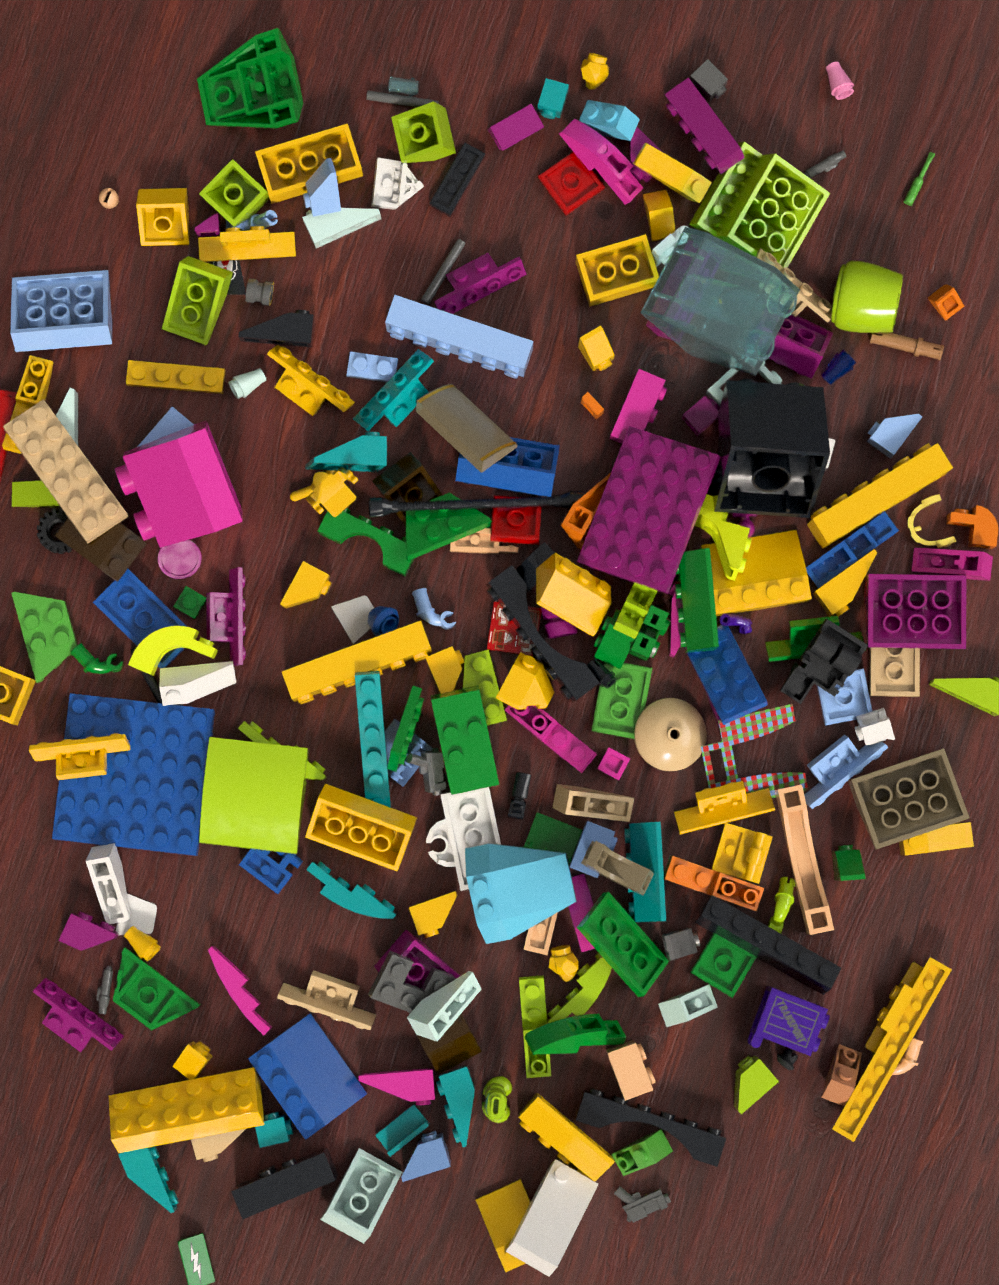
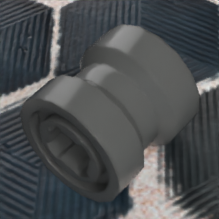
M249 278L246 289V302L254 303L257 301L261 302L262 305L270 306L274 282L265 281L261 283L257 279Z

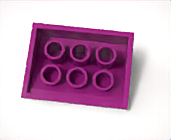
M868 574L865 576L864 603L867 648L966 649V575Z

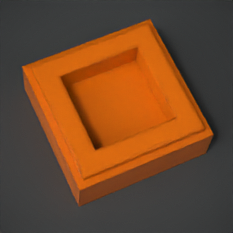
M589 392L581 398V404L595 419H598L604 413V408Z

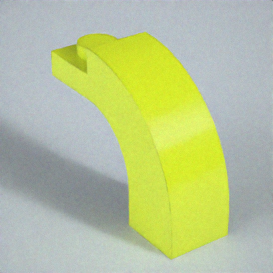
M170 626L159 629L143 639L135 649L128 665L154 676L163 656L173 649L188 648L212 659L215 658L218 650L213 648L214 643L200 637V640L197 641L198 630L185 626Z

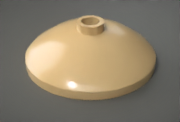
M676 698L660 699L648 705L639 715L634 729L635 745L641 757L652 767L663 771H678L692 765L702 753L701 746L705 745L707 737L706 726L698 710L688 702ZM672 730H676L678 733L676 739L670 736Z

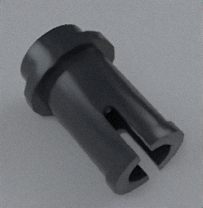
M594 658V661L591 660L588 663L587 667L599 681L601 687L608 689L616 682L615 673L613 671L610 672L599 659Z

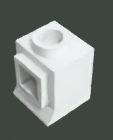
M884 708L856 716L858 726L854 728L859 741L864 740L866 745H873L886 741V739L895 740L890 719L886 716Z

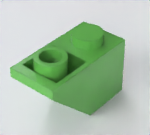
M662 1129L617 1150L612 1153V1156L622 1175L625 1176L656 1164L673 1152Z

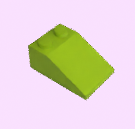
M190 256L180 261L162 329L207 345L227 296L233 272Z

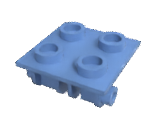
M396 719L393 720L385 731L387 766L400 722ZM414 734L412 742L409 744L407 755L411 753L421 756L420 751H431L433 748ZM405 760L404 765L399 764L397 772L388 770V776L404 787L419 766L407 763Z

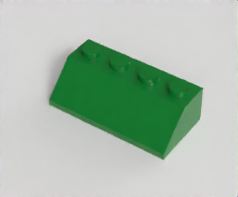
M710 548L684 552L676 572L679 584H675L676 599L680 598L681 608H677L678 623L683 625V633H679L680 647H685V653L713 651L719 647Z

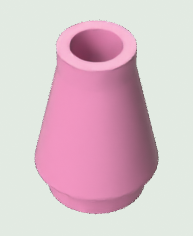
M839 62L829 64L826 70L831 94L837 100L849 97L854 92V84L841 68Z

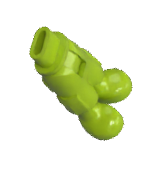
M503 1076L492 1078L483 1088V1095H485L486 1101L482 1102V1110L485 1116L495 1123L504 1122L510 1115L506 1096L511 1093L512 1084Z

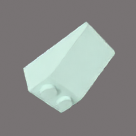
M359 1148L320 1220L364 1244L370 1237L402 1171Z

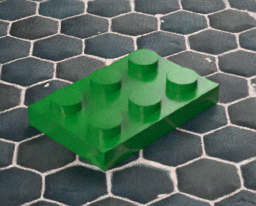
M412 686L390 752L388 770L397 772L399 764L404 765L408 747L412 742L416 723L419 721L424 702V698L420 697L422 688Z

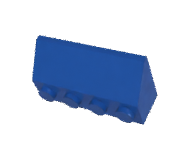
M510 437L518 444L517 448L482 473L461 453L459 454L455 481L487 486L489 488L506 489L513 492L535 494L537 496L551 497L559 445Z

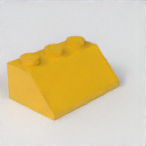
M557 553L551 555L536 568V603L587 634L594 636L611 605V586Z

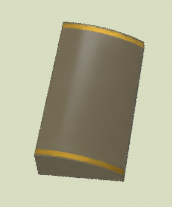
M453 384L439 387L417 400L416 412L481 473L517 448L518 444Z

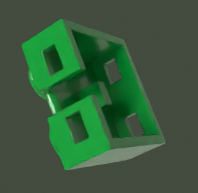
M650 606L629 654L644 661H647L649 657L654 658L661 644L657 642L658 636H664L671 622L667 619L668 612L655 606ZM651 619L656 620L655 625L650 623ZM641 642L646 643L644 648L640 647Z

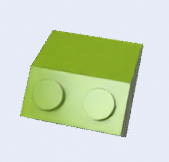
M433 101L391 117L402 163L435 161L456 153L446 108Z
M233 159L199 193L233 227L238 226L256 214L270 199L268 192Z
M748 1055L738 1064L740 1068L736 1071L734 1107L740 1114H743L779 1082L755 1055L752 1058Z

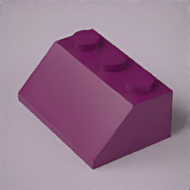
M768 302L746 348L773 360L779 365H784L796 371L799 375L812 379L824 356L833 332L799 316L794 317L787 310Z

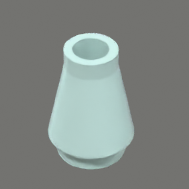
M258 368L257 370L234 376L233 380L229 381V386L237 399L245 398L260 384L265 382L266 377L262 370Z

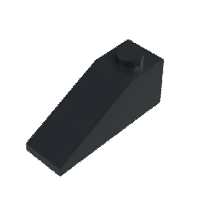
M296 310L295 313L289 312L240 331L238 337L241 342L312 348L315 317L313 314H310V311Z

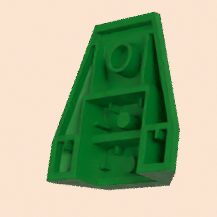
M278 28L255 35L197 78L205 121L208 126L280 128L299 121L303 107V98L295 59Z

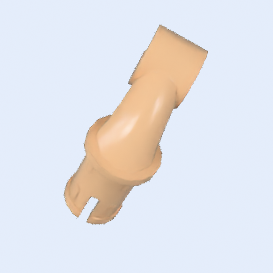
M916 1038L911 1040L892 1075L903 1074L915 1065L918 1066L917 1058L923 1041Z

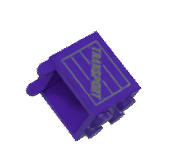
M767 985L747 1042L752 1047L758 1048L763 1038L811 1056L812 1051L816 1053L820 1045L821 1038H818L821 1028L825 1029L829 1021L828 1009Z

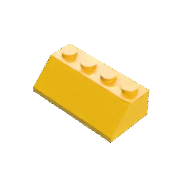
M538 1093L534 1095L518 1115V1118L521 1119L519 1124L526 1131L531 1133L534 1130L540 1135L538 1140L548 1149L551 1146L559 1152L557 1154L558 1158L567 1165L570 1162L578 1168L577 1172L594 1182L615 1162L613 1156Z

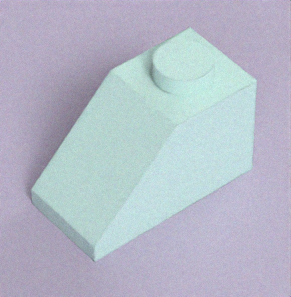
M709 984L658 1004L666 1027L687 1022L718 1008Z

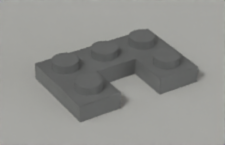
M389 951L368 995L372 999L411 1013L421 1000L456 978L452 974L432 967L422 988L405 983L404 981L414 962L408 957Z

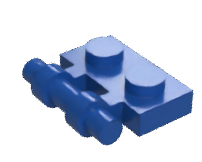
M250 849L239 865L277 894L281 892L293 876L292 873L286 870V867L291 863L298 869L303 863V860L296 856V854L276 852L283 857V860L278 864L268 856L271 851Z

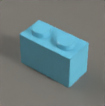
M587 100L579 121L588 125L602 136L631 141L640 119L625 106Z

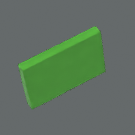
M604 662L603 665L610 672L613 671L617 680L608 689L599 686L591 731L634 739L636 721L646 707L652 668L623 663L621 669H618Z

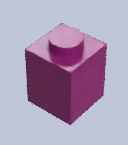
M704 396L686 411L681 419L698 436L718 419L720 407L712 398L708 400Z

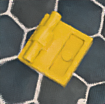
M724 823L711 870L759 884L772 836Z

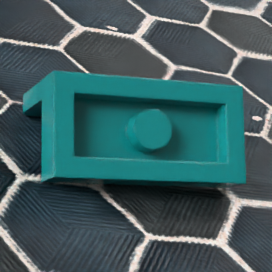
M413 1104L375 1136L391 1157L429 1126V1122L417 1106Z

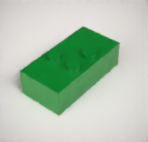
M479 686L430 695L451 795L499 785Z

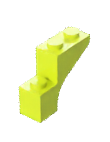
M706 494L694 526L705 530L711 535L715 542L725 576L735 581L738 572L743 573L747 559L743 558L744 552L748 553L752 540L748 538L750 528L726 522L728 512H714L713 496Z

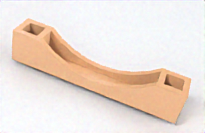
M802 785L775 790L806 934L812 935L834 930L815 857Z

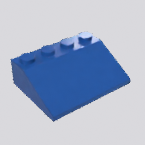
M311 1013L248 1058L305 1140L367 1094Z

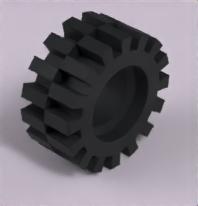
M52 509V512H46L45 516L39 519L40 524L37 525L39 542L53 553L64 554V552H72L71 547L63 541L53 539L51 536L52 526L58 522L64 523L68 516L62 509Z

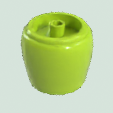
M849 261L846 265H841L834 289L831 321L835 323L837 328L849 332H893L903 275L862 261Z

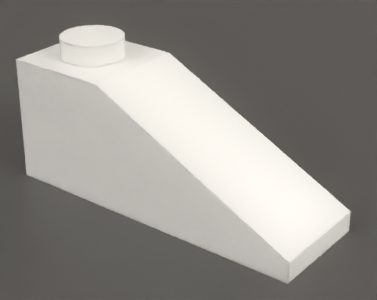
M233 661L160 668L159 688L163 706L187 704L236 683Z
M115 843L92 847L86 859V864L106 923L115 924L130 921L131 916L123 867Z

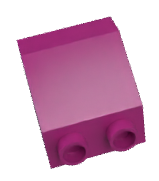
M207 421L200 422L124 452L123 459L125 464L115 468L124 494L129 495L137 491L144 510L133 514L143 540L156 537L160 548L214 533L243 521L241 505Z

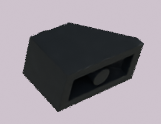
M545 542L516 569L527 585L526 594L536 586V568L554 554V551Z

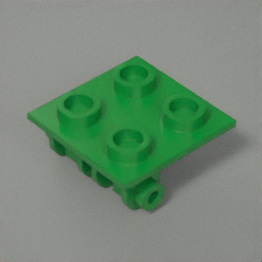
M537 812L523 848L566 853L568 864L570 865L582 830Z

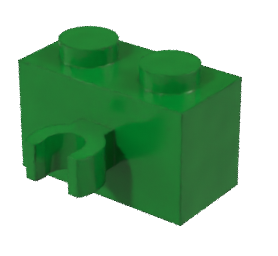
M616 609L613 618L608 616L602 627V630L606 631L605 634L600 633L594 644L598 648L594 657L621 669L635 639L613 629L621 612Z

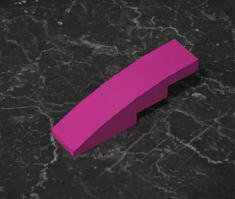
M212 946L208 950L229 995L245 1017L264 1036L272 1026L255 1011L261 1002L243 987L249 978L215 946Z

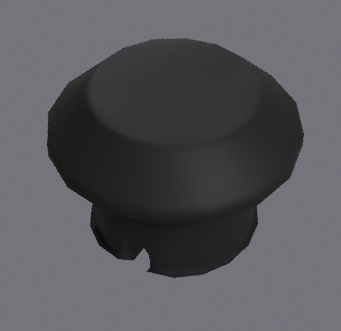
M786 1049L782 1055L777 1054V1061L787 1070H794L793 1064L798 1059L796 1053L791 1056L793 1053L791 1049Z

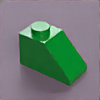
M853 845L838 846V851H832L834 881L865 879L860 849L853 850Z

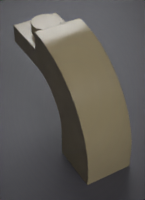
M598 841L591 842L581 864L598 874L643 896L654 875L650 869L626 859Z

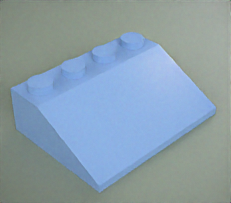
M108 270L12 278L10 334L15 351L22 352L112 344V313Z

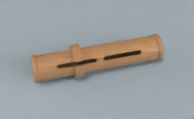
M872 333L870 339L871 344L914 353L916 357L922 355L941 360L942 350L944 349V345L926 342L920 337L914 339L894 333Z

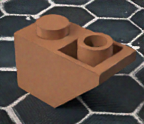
M840 1044L838 1045L825 1079L821 1098L845 1107L855 1089L861 1052Z

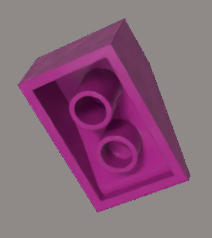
M407 929L374 965L379 972L389 951L412 959L414 963L404 982L422 988L432 967L452 974L456 979L460 977L454 969Z

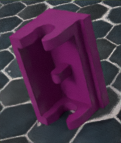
M530 104L487 130L499 150L504 151L544 128V125L533 105Z

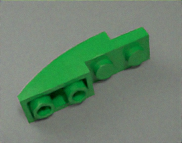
M586 1014L548 1023L526 1033L524 1038L533 1055L577 1053L580 1046L623 1045L627 1037L617 1020L603 1021L599 1014Z

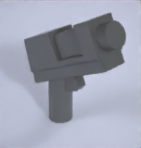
M619 1186L613 1193L626 1203L622 1205V1208L627 1213V1221H632L633 1223L647 1217L648 1214L667 1208V1204L671 1202L668 1193L662 1194L660 1189L641 1197L639 1192L630 1195Z

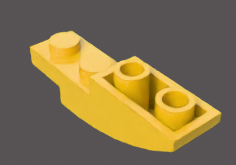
M29 356L15 398L16 405L11 420L43 399L46 400L53 361ZM6 433L2 444L3 449L22 454Z

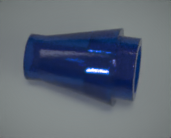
M844 350L840 353L836 352L825 371L821 374V377L828 384L832 385L835 381L852 371L856 361Z

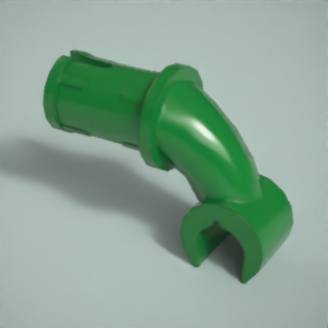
M82 643L71 651V655L84 667L85 673L104 674L111 671L119 672L124 666L123 661L117 666L112 665V661L118 657L117 654H111L106 661L100 662V659H95Z

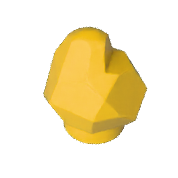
M589 53L588 58L583 60L581 71L588 89H596L608 77L607 57Z
M570 945L552 948L549 968L557 973L561 980L565 982L571 981L578 970V960L571 951Z

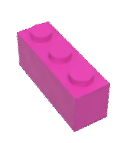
M641 369L638 370L611 433V440L622 444L629 426L645 431L648 422L653 424L658 410L654 409L657 400L662 402L667 388L663 387L666 380Z

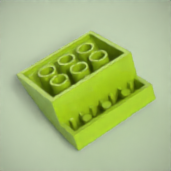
M738 142L737 144L740 146L745 158L724 173L717 175L689 225L755 263L756 254L761 248L764 252L771 253L782 267L788 268L830 193L777 154L762 155L746 142Z
M209 737L202 795L199 843L297 854L307 784L305 775L308 748Z

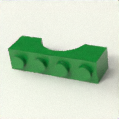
M348 508L337 517H333L327 511L318 529L320 535L338 544H342L353 536L369 537L376 541L382 549L383 566L404 577L406 576L414 559L409 561L406 559L405 537H402L400 540L393 536L394 532L383 526L378 529L371 525L372 521L361 515L356 518L350 515L351 510Z

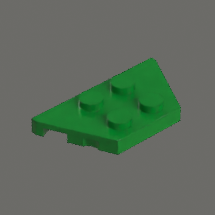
M449 492L430 501L435 502L437 500L438 502L440 500L441 502V500L461 499ZM456 508L455 510L425 509L424 511L406 510L407 561L488 528L491 526L492 521L488 516L475 508Z
M127 947L122 950V959L113 1001L151 1031L201 1005Z

